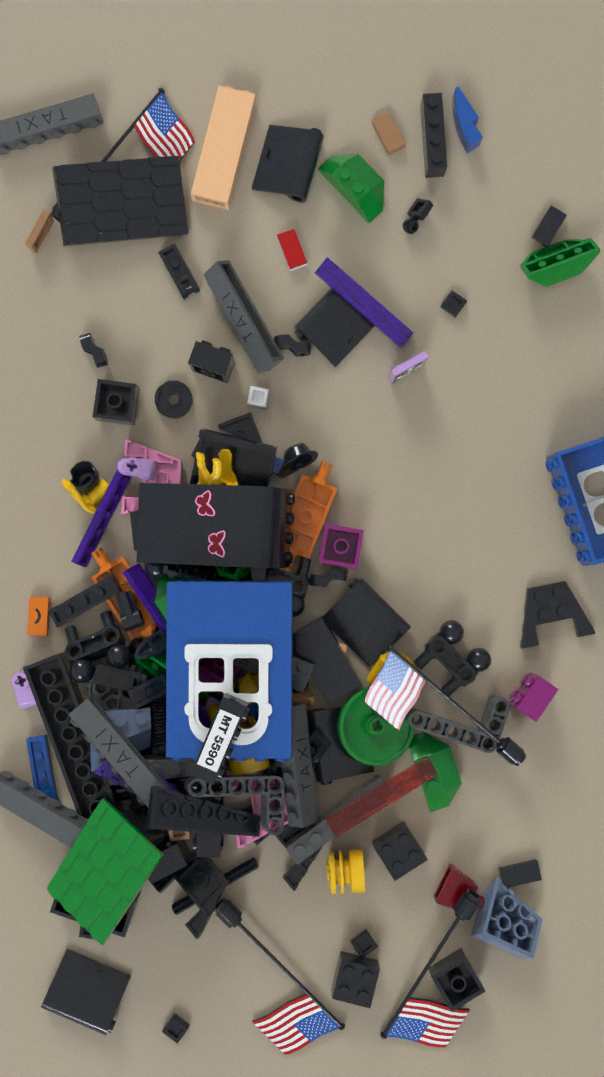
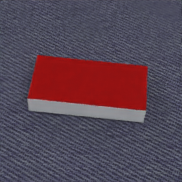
M295 229L278 234L277 239L289 271L307 266L308 263Z

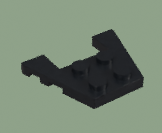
M566 581L526 588L524 623L522 624L520 648L539 645L536 625L573 618L576 637L595 634V630Z
M288 823L284 825L283 831L275 836L283 845L304 828L289 826ZM268 833L260 837L259 839L255 840L254 843L258 845L270 834ZM322 847L300 864L294 865L283 875V879L293 891L297 889L298 884L307 873L308 868Z
M195 854L190 857L187 866L152 883V885L159 893H162L174 880L179 883L200 909L185 924L194 937L199 939L229 880L210 857H196Z

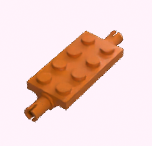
M321 461L318 472L313 478L302 474L294 493L295 504L292 505L294 524L291 525L294 541L290 547V552L293 553L292 564L298 555L307 559L310 558L338 489L327 484L326 480L333 465L328 463L326 470H324L325 461ZM290 564V567L286 568L285 570L290 572L292 564Z
M102 547L97 549L96 552H92L91 555L100 567V571L91 577L95 584L114 574L123 592L132 590L137 608L142 613L145 625L127 631L126 633L130 639L147 638L155 633L157 624L123 574L125 570L131 568L126 558L123 556L115 562H110ZM114 596L106 602L121 623V613Z

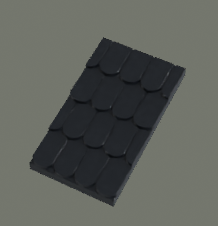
M179 156L67 164L52 168L63 247L188 234Z

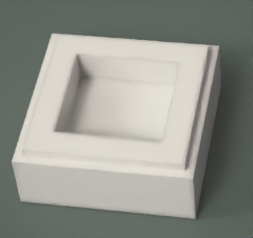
M250 386L247 406L266 409L269 389Z

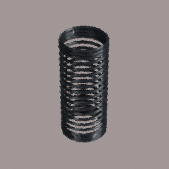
M166 694L149 703L152 726V755L166 754V742L154 743L166 741Z

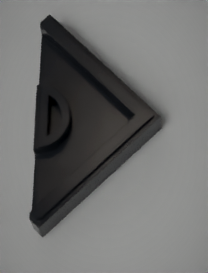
M251 412L218 425L219 429L233 435L263 443Z

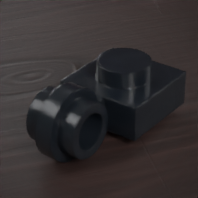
M416 199L407 212L410 218L403 223V229L406 233L413 234L418 230L419 224L417 221H423L434 206L430 200Z

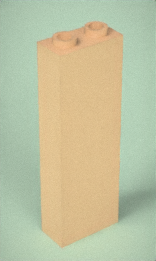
M228 85L218 86L191 191L193 201L229 210L256 106V95L251 91L236 90Z

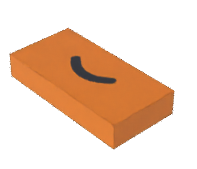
M29 597L27 635L48 636L50 597Z

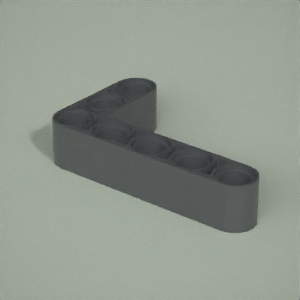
M497 695L491 696L487 701L480 721L483 726L499 739L510 711L508 700ZM501 701V707L496 710V704ZM411 708L404 717L405 721L417 730L486 753H492L497 748V742L480 727L475 729L416 708ZM419 714L418 721L412 723L413 716ZM436 720V726L430 729L431 722ZM495 720V725L490 728V722ZM454 726L453 733L448 735V729ZM471 732V738L466 740V735ZM489 738L488 744L483 746L484 740Z
M274 774L222 775L221 780L216 778L219 786L215 791H212L211 783L191 776L186 779L184 789L194 797L261 795L262 829L271 835H279L283 831L284 781L281 777ZM256 779L257 786L251 789V782ZM275 779L276 785L271 789L270 782ZM237 780L238 787L235 790H232L231 784L233 781ZM198 781V782H199V788H198V790L192 792V790H191L192 784H193L194 782ZM275 799L276 804L274 808L270 809L269 804ZM275 820L274 828L269 829L270 822Z

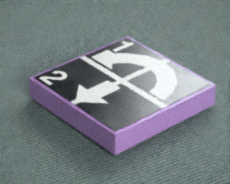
M426 351L393 368L388 377L390 383L393 384L423 367L429 358Z

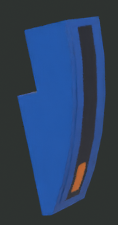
M458 86L455 88L452 97L453 119L461 144L466 153H469L480 146L483 136L476 127L479 117Z

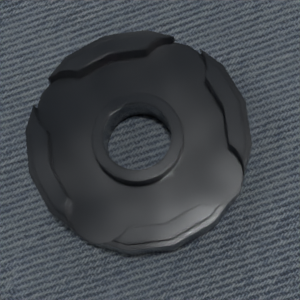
M177 380L165 382L155 393V405L158 411L170 419H178L185 416L193 404V396L190 389L184 383ZM171 395L179 397L176 404L169 403L168 399Z

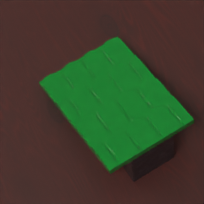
M105 798L100 801L88 819L87 824L75 840V844L47 887L49 894L54 899H57L63 908L77 920L79 925L84 927L91 934L92 938L101 945L106 943L164 856L157 846L166 836L161 830L146 829L147 816L138 808L119 812Z

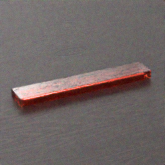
M426 756L326 818V821L337 838L437 776L438 773Z

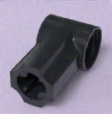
M132 590L115 595L124 631L127 632L144 626V619L140 609L137 608Z

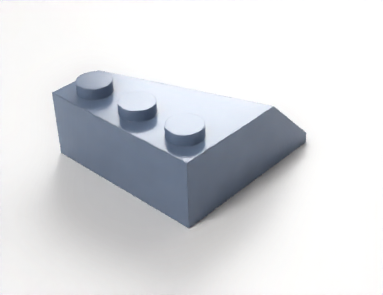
M149 707L105 711L138 751L150 747L151 717ZM93 743L90 744L91 772L97 770L106 761V758L103 759L96 751L97 747Z
M495 876L482 895L484 902L477 910L471 936L520 959H534L543 919L526 903L518 899L515 893L508 889L498 876Z

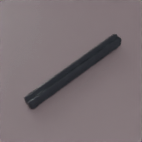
M251 858L225 873L224 875L229 880L227 886L259 867L257 860ZM187 895L172 905V910L175 915H178L194 906L195 903Z

